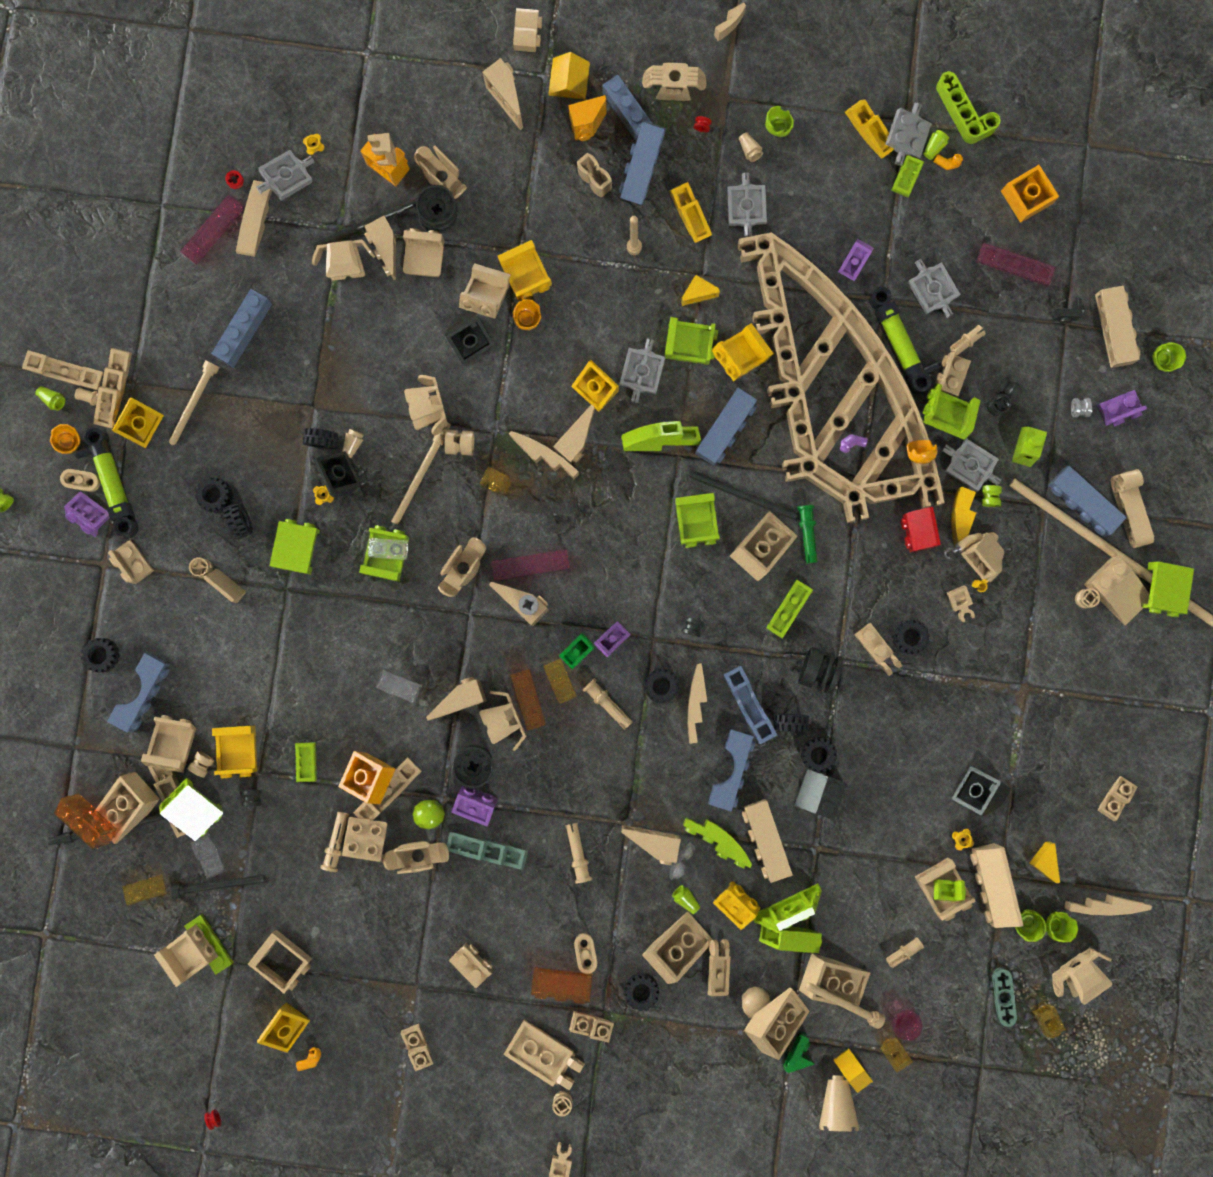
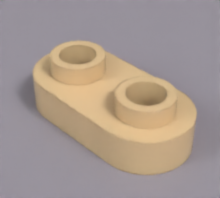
M67 469L60 476L62 485L70 489L94 492L100 487L99 477L91 472ZM74 476L75 480L71 483L70 478ZM93 480V485L89 486V481Z
M587 933L579 934L574 942L578 968L581 972L590 974L597 968L594 940ZM586 940L588 944L582 946L580 942ZM586 959L591 960V964L588 966L584 964Z

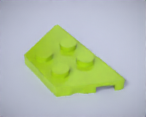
M817 883L760 910L757 917L753 919L754 923L780 931L790 928L799 921L807 920L816 912L822 892L819 884Z

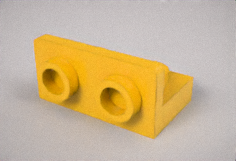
M734 881L713 902L740 930L756 918L760 910L757 901L750 898L743 888Z

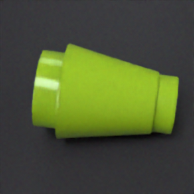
M936 130L935 133H932L923 155L929 160H933L948 144L949 136L940 130Z
M43 386L36 390V396L51 410L58 411L65 405L66 400L61 393Z
M681 885L673 892L672 897L674 901L687 911L694 914L700 909V905L688 887Z

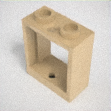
M275 930L248 965L281 992L285 993L289 989L292 991L299 983L297 978L300 974H306L311 967L309 963L313 958L278 930ZM277 941L303 961L288 982L261 962Z

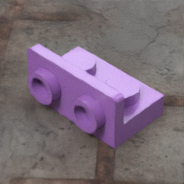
M1135 390L1097 405L1105 425L1113 423L1114 427L1124 423V419L1127 417L1135 419L1142 416V411L1147 409L1146 405H1141Z
M81 491L64 506L65 517L71 523H77L86 534H92L94 537L98 535V529L110 518L107 510Z
M462 785L451 813L488 826L498 798L489 793H483L475 788H467Z

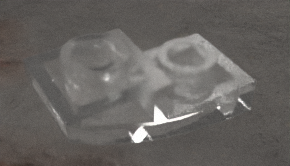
M369 538L368 557L407 560L408 540Z
M383 670L376 688L415 703L422 685Z
M209 834L190 842L196 859L201 862L207 879L226 871L220 853Z
M690 840L679 851L677 863H672L669 872L671 880L674 878L679 879L686 872L684 870L686 865L682 860H688L695 853L693 851L695 846Z

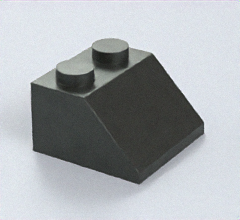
M346 451L314 459L326 488L332 497L338 498L349 495L361 486Z
M806 769L794 806L835 820L847 783Z

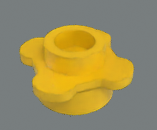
M319 134L309 135L303 140L309 155H313L317 151L322 152L325 148L321 143V136Z
M326 485L316 486L313 489L316 504L322 505L324 502H333L334 497L329 494Z
M969 829L953 832L952 838L955 839V848L957 850L973 847L974 841Z

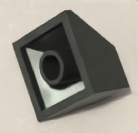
M468 310L457 315L444 334L462 365L494 346L477 314Z
M970 766L951 799L984 817L1003 805L1011 789L1001 781Z

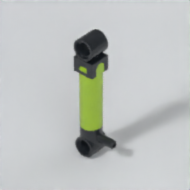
M878 287L870 297V305L876 310L874 314L879 325L882 324L907 377L910 391L915 395H922L932 384L931 377L928 374L939 370L940 365L936 362L923 368L901 321L900 311L896 302L889 303L892 297L890 290L886 287ZM876 295L883 296L885 301H878ZM916 380L923 381L924 388L918 387Z
M89 428L84 434V441L89 447L76 451L75 456L79 459L92 454L109 506L107 511L110 520L114 522V531L119 536L132 538L136 536L139 528L138 524L130 519L135 517L132 505L127 501L109 446V436L98 428ZM99 434L100 438L98 442L95 443L94 437ZM128 523L129 529L124 532L123 526Z

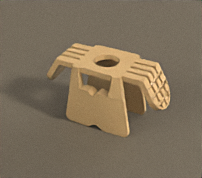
M663 63L662 66L652 65L643 75L642 84L644 88L661 85L656 96L658 100L690 101L691 97L688 87L704 90L706 88V77L699 67H688L686 63Z
M422 146L418 148L414 154V160L422 169L428 182L431 185L446 187L452 192L455 199L458 198L467 189V186L458 180V167L436 146L433 149L438 159L428 147ZM440 171L448 174L444 182H441L436 177V174Z
M364 240L317 245L312 258V265L316 266L321 259L323 251H327L326 276L328 278H331L333 281L344 280L347 276L359 278L365 276V271L357 247L364 246L373 258L376 255Z
M419 375L417 380L429 387L404 390L406 401L409 405L410 417L415 430L437 422L431 430V433L436 436L448 427L439 388L435 377ZM436 391L437 395H429V393Z
M471 538L463 552L462 545H459L454 550L440 573L441 575L447 574L438 586L442 594L454 597L463 586L467 585L474 578L479 569L480 560L486 551V546L481 540ZM461 562L469 565V571L466 574H460L457 570V566Z
M490 691L489 694L506 696L509 702L506 705L480 711L481 719L484 725H487V733L491 743L499 742L520 728L522 738L513 748V751H516L527 737L515 704L510 693Z
M429 841L406 843L396 849L387 851L383 857V864L387 870L404 868L398 871V874L417 873L433 869L432 863L447 862L449 860V851L447 845L442 842L432 844ZM417 849L424 853V859L420 862H416L412 858L413 851Z
M1091 947L1083 953H1079L1052 974L1053 989L1056 996H1063V981L1066 980L1072 996H1079L1082 1004L1085 1005L1112 986V982L1093 963V960L1101 957L1111 962L1112 958ZM1081 962L1079 965H1076V967L1071 968L1075 963Z

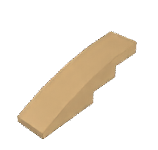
M253 181L240 227L236 248L237 254L255 257L265 230L264 221L269 210L268 202L272 193L271 189L264 191L262 194L258 192L256 186L264 182Z
M111 348L109 364L104 370L103 383L98 389L93 424L108 428L114 427L126 386L132 352Z
M511 431L509 433L510 437L536 464L543 459L554 471L562 467L573 479L579 475V472L571 464L548 447L516 432Z
M702 663L696 665L688 700L687 724L690 744L698 743L695 723L703 722L700 703L707 702Z
M148 766L155 780L154 786L163 802L180 784L174 771ZM169 821L177 838L186 834Z
M1107 894L1105 902L1086 897L1085 905L1065 901L1064 908L1072 912L1112 916L1151 910L1152 906L1143 902Z

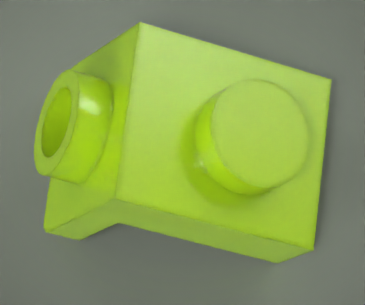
M934 880V900L950 902L965 900V881Z

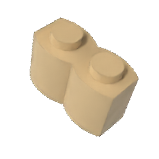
M516 8L513 40L515 51L536 52L537 47H540L541 35H538V28H542V16H539V10Z
M586 153L577 161L579 176L585 182L590 183V187L596 195L603 197L612 189V180L609 173L599 167L597 160L591 154Z

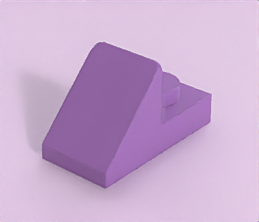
M857 239L838 272L855 281L874 248Z
M617 621L594 644L608 657L631 634Z

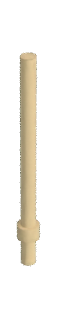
M450 423L440 434L434 436L432 440L434 442L391 522L399 524L440 445H443L445 442L444 437L446 430L451 426Z

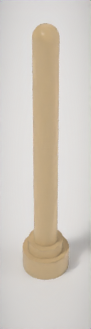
M632 216L630 218V240L627 242V251L631 255H637L642 250V243L638 239V218Z
M205 360L202 366L204 368L202 372L204 373L169 440L171 445L177 443L211 376L213 377L214 374H217L220 367Z
M810 982L806 983L805 988L808 991L867 1019L870 1026L880 1029L884 1025V1014L878 1011L869 1012Z

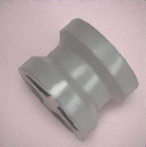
M1074 398L1072 400V417L1076 418L1080 415L1084 417L1091 416L1092 401L1090 398L1083 400Z
M525 595L519 600L518 605L522 613L533 615L537 612L539 603L534 596Z

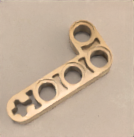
M1135 469L1111 477V487L1118 509L1127 517L1123 521V525L1131 547L1137 548L1153 543V531L1138 488L1144 483L1142 473L1139 469Z

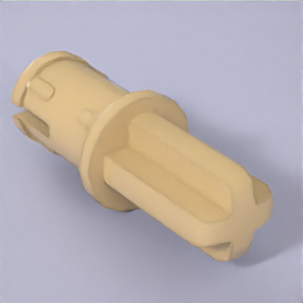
M977 325L976 328L968 334H963L960 340L951 345L950 350L955 352V355L960 354L966 348L972 347L974 342L986 334L985 330L979 332L983 328Z
M916 937L904 947L900 946V949L887 957L886 961L890 967L894 968L906 959L910 960V957L924 949V946Z

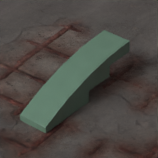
M452 831L449 833L447 842L449 852L480 861L484 860L524 870L528 850Z

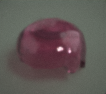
M900 1011L894 1016L892 1021L893 1031L898 1038L905 1041H913L922 1031V1021L913 1011Z

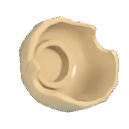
M760 987L749 988L742 995V1008L744 1013L751 1019L754 1014L771 1002L769 994Z

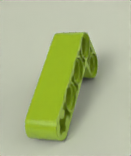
M950 71L944 72L936 85V89L963 140L968 144H974L992 135L1000 124V116L995 112H990L978 117L957 76ZM952 98H957L959 102L953 101ZM961 114L967 115L968 118H963ZM986 122H991L993 127L988 126ZM969 130H974L977 135L971 134Z

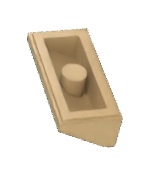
M215 569L203 577L204 580L231 602L238 603L246 593L245 590L219 569Z

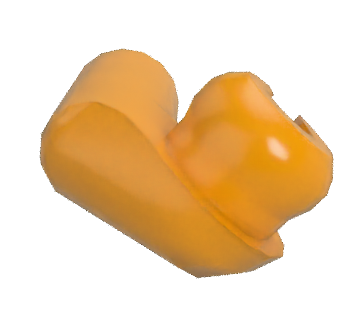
M938 154L933 162L945 170L958 168L962 164L963 157L961 154H955L954 157L946 159Z
M316 1047L311 1048L307 1059L296 1062L297 1070L303 1071L316 1067L321 1058L320 1049Z

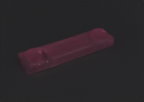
M228 194L180 252L197 265L242 212L244 207Z
M986 243L982 244L976 261L977 263L1045 286L1050 285L1056 268Z
M567 549L491 562L494 581L570 568Z

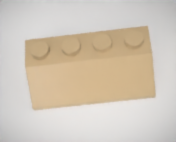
M995 843L971 848L973 854H970L972 864L976 865L977 873H975L977 884L981 886L980 898L986 906L987 911L984 912L987 923H990L995 928L1023 926L1005 848Z

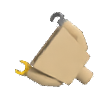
M975 533L955 544V548H947L944 551V556L946 559H951L947 557V552L950 550L954 553L959 551L982 579V581L974 580L972 587L978 588L977 591L985 592L988 587L987 583H991L1002 571L1004 549L997 542L999 537L996 533Z

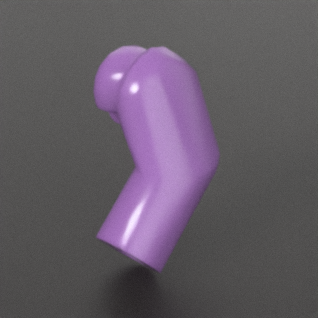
M848 435L841 441L840 450L847 453L855 445L866 447L868 439L857 435Z

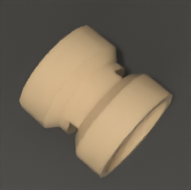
M197 557L190 562L189 570L192 575L203 578L206 574L213 571V564L207 559Z
M1092 588L1080 590L1075 596V602L1081 608H1092L1099 604L1100 594Z
M197 751L194 756V762L190 763L187 769L195 775L204 778L208 767L212 766L215 760L209 755Z
M566 1091L556 1093L552 1104L556 1115L566 1116L571 1112L572 1096Z

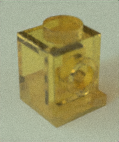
M487 467L480 485L485 488L487 484L489 485L488 489L496 493L499 491L507 493L511 482H509V476Z
M1047 1004L1032 1012L1042 1033L1047 1038L1058 1037L1062 1031L1066 1030L1056 1008L1051 1004ZM1051 1020L1049 1024H1045V1021Z
M896 1037L894 1039H887L882 1044L883 1046L880 1047L896 1073L913 1062ZM895 1052H899L897 1056L893 1057Z

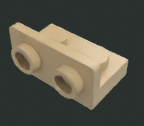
M951 351L942 360L941 366H943V370L941 373H938L935 384H942V392L957 398L971 361L956 356L955 352Z
M133 540L127 541L115 551L110 550L108 552L110 562L121 570L122 573L120 575L127 583L137 584L154 571Z
M465 943L449 961L477 988L492 974L493 970L491 968L493 966L487 959H482L478 955L479 951L472 944L469 946Z

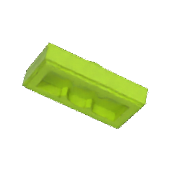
M906 155L891 191L909 197L924 161Z
M316 742L295 743L296 782L317 781Z

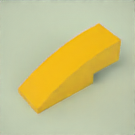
M865 99L858 101L845 111L859 134L881 159L894 150L885 145L889 132L880 117L874 115Z
M683 183L669 190L676 209L694 243L711 236V230L689 183Z
M964 487L957 489L953 501L951 529L954 547L955 544L968 536L976 516V512L970 510L976 492Z

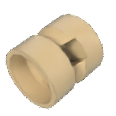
M447 429L445 434V454L457 455L460 452L462 455L473 456L474 431L463 430L459 433L458 430Z

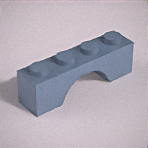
M144 653L135 669L142 684L139 696L129 704H117L107 722L127 733L136 731L142 723L141 717L144 713H147L151 706L150 701L152 697L156 696L160 690L159 684L169 674L170 670L168 668L170 664L150 653Z
M738 666L723 674L722 676L757 743L762 744L777 736L769 718L759 704L743 668Z
M729 730L724 748L733 757L734 771L725 782L713 784L708 801L709 805L732 811L733 807L736 808L739 800L736 794L738 789H742L744 783L742 774L744 770L747 771L750 759H747L749 751L753 752L755 746L754 736Z

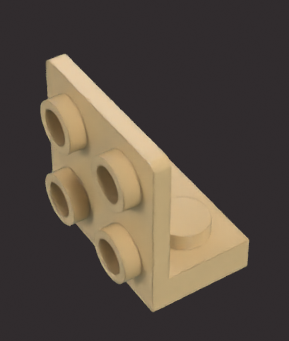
M349 817L342 856L383 863L384 854L382 853L388 824L381 821Z

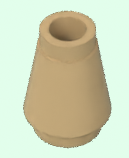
M748 132L743 133L739 137L740 144L746 159L754 162L763 155L762 147Z
M349 429L345 435L342 452L346 451L349 458H352L363 442L364 434Z

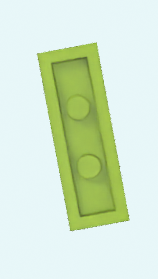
M796 580L766 629L782 639L813 589Z
M203 914L184 926L188 930L197 925L214 948L218 957L210 962L209 966L215 975L234 963Z

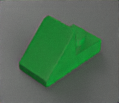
M581 633L559 657L572 670L594 650L595 646Z
M802 1031L799 1032L783 1065L784 1070L788 1073L815 1064L813 1059L803 1054V1052H807L810 1041L808 1035Z

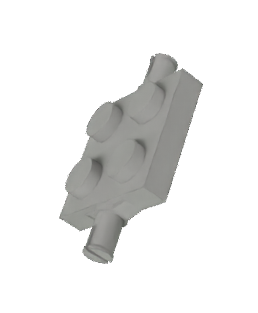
M914 103L912 112H908L903 108H899L896 111L885 145L893 148L898 153L894 162L898 166H902L906 155L917 159L921 158L932 123L919 116L922 107L919 103Z
M289 150L259 167V172L265 179V182L256 186L258 192L262 194L264 191L271 189L282 201L311 184L312 178L307 173L306 167L314 164L313 158L309 156L301 161Z
M742 173L741 185L727 187L729 226H743L744 237L746 238L748 233L749 237L752 236V226L767 223L765 185L750 184V174L746 173L745 180V173Z
M922 259L917 260L915 264L920 273L907 283L925 314L927 315L934 310L942 309L946 318L952 316L954 313L948 304L961 294L941 262L934 267L927 268Z
M646 339L644 349H628L619 385L633 390L631 402L635 400V403H639L640 394L643 392L655 395L657 393L665 356L652 352L654 343L652 339L651 342L650 339Z
M965 439L957 450H954L947 444L942 451L951 456L950 463L945 470L946 473L976 492L980 490L983 483L987 480L996 486L1000 484L1002 479L992 474L994 466L999 460L998 458L968 439Z

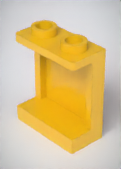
M532 240L498 255L503 271L511 274L510 285L518 301L530 299L533 294L537 292L543 293L552 286L551 279L547 275Z
M752 323L726 341H720L711 350L733 381L765 363L774 354Z
M255 725L212 728V736L216 738L217 771H214V775H220V778H232V774H240V777L252 776L251 773L257 772Z

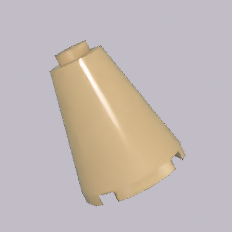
M832 1075V1079H828L819 1123L820 1130H824V1126H827L829 1131H852V1127H855V1131H859L849 1082L844 1080V1076Z

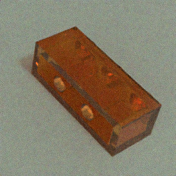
M531 669L511 674L527 731L547 725Z
M79 793L61 798L54 812L60 820L92 849L110 844L117 831V828Z
M535 967L531 995H535V998L538 999L554 997L556 1001L563 1002L566 999H571L575 1003L585 1004L586 1001L590 1002L592 974Z

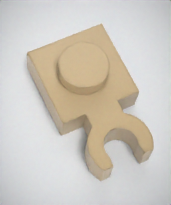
M961 586L947 592L951 606L954 611L959 610L958 617L962 622H965V613H969L971 618H975L974 612L968 608L973 603L966 586Z
M561 1142L558 1143L557 1154L559 1156L553 1155L549 1177H569L572 1159L567 1157L572 1152L571 1144H569L567 1151H562Z

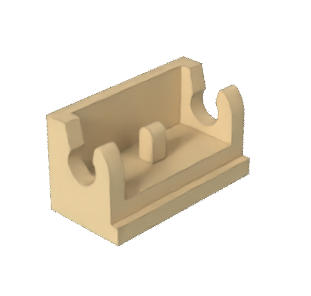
M390 134L368 135V141L372 146L371 150L374 152V155H385L386 157L383 161H377L378 165L397 166L395 146Z

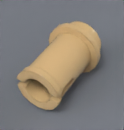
M80 387L76 389L75 399L89 402L92 406L96 405L98 391L91 392Z

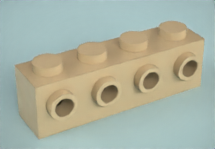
M1124 286L1102 289L1095 294L1110 367L1134 364L1140 360V348L1135 340L1136 330L1132 326V311L1127 303L1128 293L1125 291Z
M763 799L743 806L745 811L742 812L745 823L749 822L751 830L748 833L751 841L756 842L757 849H754L758 861L762 860L764 867L761 868L764 879L768 878L769 882L772 883L793 876L767 800Z

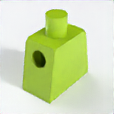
M1021 427L1012 462L1031 467L1041 456L1047 432L1032 427Z

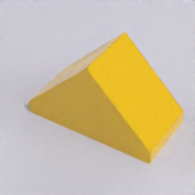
M695 275L682 297L681 304L684 306L719 297V288Z
M1048 841L1043 844L1029 864L1050 881L1060 883L1055 843Z
M847 1049L834 1059L838 1068L857 1093L873 1082L850 1049Z

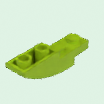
M681 421L650 424L631 430L621 437L624 451H661L664 445H700L701 442L698 427H682Z
M687 817L683 822V826L686 827L685 831L693 835L699 833L703 835V840L711 844L714 841L717 842L714 847L715 851H717L716 855L725 860L728 857L735 860L734 864L741 868H745V866L751 868L752 863L747 854L724 829L706 819L704 825H701Z

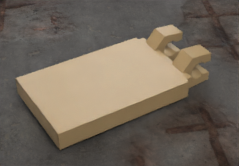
M525 1019L503 1054L549 1085L560 1084L568 1090L571 1089L575 1080L564 1074L567 1068L570 1067L580 1073L585 1063L574 1057L576 1055L573 1053L574 1050Z

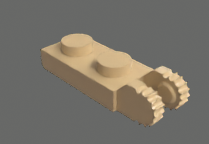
M868 623L854 634L877 665H880L888 676L893 674L891 668L884 662L888 657L898 669L902 667L894 652L871 623Z
M727 939L721 940V955H719L718 941L711 940L709 996H727L729 994L730 946Z

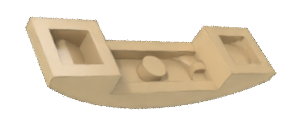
M29 350L22 369L93 390L99 389L103 376L101 371L60 361Z
M407 758L395 770L381 804L363 802L353 813L358 818L374 820L420 774L421 770Z

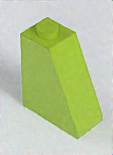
M761 925L759 941L777 950L819 953L822 944V934L812 929L793 926L778 931Z

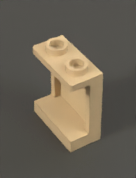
M474 263L469 283L465 291L460 294L459 308L495 319L509 289L511 274Z
M162 715L161 718L154 717L156 725L147 754L142 755L141 762L145 766L184 773L196 728L191 724V721L186 719L175 721L172 717Z
M950 858L944 859L915 876L934 912L942 921L954 918L956 916L955 913L960 910L966 911L973 906L972 903L976 902L967 888L964 901L934 900V880H962L955 869L956 865Z
M197 925L186 930L180 937L154 955L175 987L188 980L218 957L214 948Z

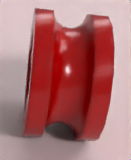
M697 116L693 128L699 132H709V126L712 121L707 117Z
M229 171L225 176V181L230 188L239 189L242 187L244 179L238 171ZM233 176L236 178L239 176L236 184L230 183Z
M216 1109L212 1110L211 1113H205L204 1119L209 1130H213L215 1126H221V1117Z

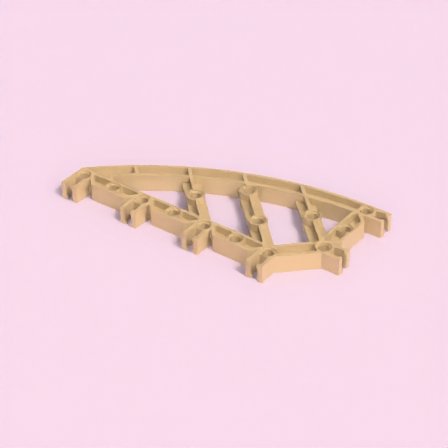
M767 233L740 238L738 249L741 251V263L760 259L757 265V272L764 307L768 309L754 312L752 316L753 323H757L759 319H769L768 325L760 327V323L756 324V330L759 334L776 332L771 341L779 380L784 383L769 386L767 393L768 397H770L774 392H783L784 399L775 401V397L771 398L770 408L791 405L786 415L794 453L801 457L785 460L782 463L783 470H787L788 466L798 465L800 472L794 475H790V472H787L785 482L807 479L843 503L847 523L855 522L852 507L856 505L859 506L860 520L862 521L869 518L866 501L870 504L911 497L917 490L922 509L931 506V503L928 502L927 494L930 491L934 493L935 506L944 504L935 459L927 464H917L911 461L914 475L875 482L903 440L907 447L909 442L929 440L906 382L894 360L866 319L826 275L775 234ZM764 243L768 248L763 250L759 247V244ZM753 246L754 251L745 253L742 247ZM781 271H784L801 285L833 317L800 367L780 275ZM771 279L775 282V285L769 286L766 281ZM780 316L783 322L777 323L773 317ZM846 333L863 356L866 365L814 441L805 392ZM818 346H825L827 348V352H820ZM781 353H788L790 355V359L784 360L781 357ZM869 375L872 378V382H866L863 376ZM878 382L895 418L851 482L823 462ZM795 389L798 396H790L788 390ZM834 419H840L842 427L835 426ZM803 426L805 433L799 434L796 431V427ZM880 448L887 451V457H882L879 454ZM804 463H810L813 466V470L806 471ZM925 478L932 481V487L925 485ZM888 485L894 487V494H889L887 492ZM849 493H855L858 500L856 502L851 501Z

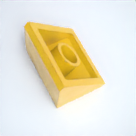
M572 52L554 57L548 95L586 100L590 62Z
M592 360L587 363L571 386L589 404H592L598 412L619 392V386Z
M130 397L112 431L146 448L164 415Z
M286 1002L276 1013L257 1042L258 1044L288 1053L310 1020Z

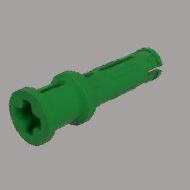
M814 505L797 507V510L800 511L801 522L799 526L803 531L806 564L818 562L814 526H816L813 515Z

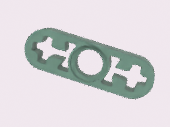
M997 968L992 974L997 1019L1003 1026L1011 1027L1017 1021L1012 975L1005 968ZM1001 973L1007 976V978L1003 979V982L1008 988L1002 987V981L998 979ZM1002 992L1009 993L1010 997L1007 1002L1000 1001L999 997ZM1003 1007H1006L1007 1013L1011 1015V1017L1008 1018L1007 1022L1005 1019L1002 1018L1006 1015L1005 1009Z

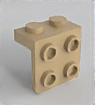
M419 229L404 230L403 238L406 247L403 272L409 275L439 277L441 275L445 242L442 234L434 230L428 232H421Z

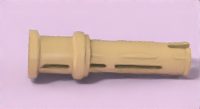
M595 678L583 688V691L587 692L594 699V703L600 704L624 730L633 722L608 696V691L603 690L596 683Z
M337 811L330 844L325 849L326 856L323 865L320 867L323 870L338 872L337 864L339 856H342L340 848L347 825L348 813ZM341 824V828H340V831H339L338 839H336L337 833H338V829H339V825Z
M578 823L572 824L574 832H572L571 824L565 825L574 860L571 865L575 869V884L591 881L592 877L589 875L587 866L589 861L584 857Z

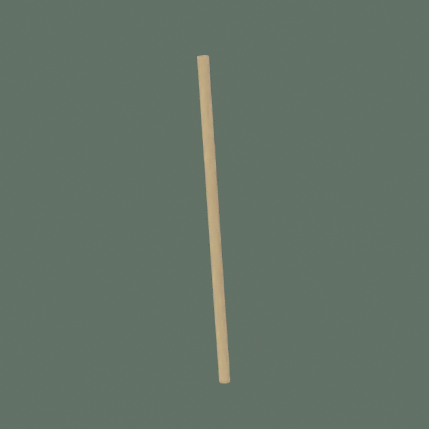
M1017 479L1011 482L1009 485L1011 488L1109 556H1119L1135 574L1151 584L1153 573ZM1189 600L1188 610L1213 627V615L1192 600Z

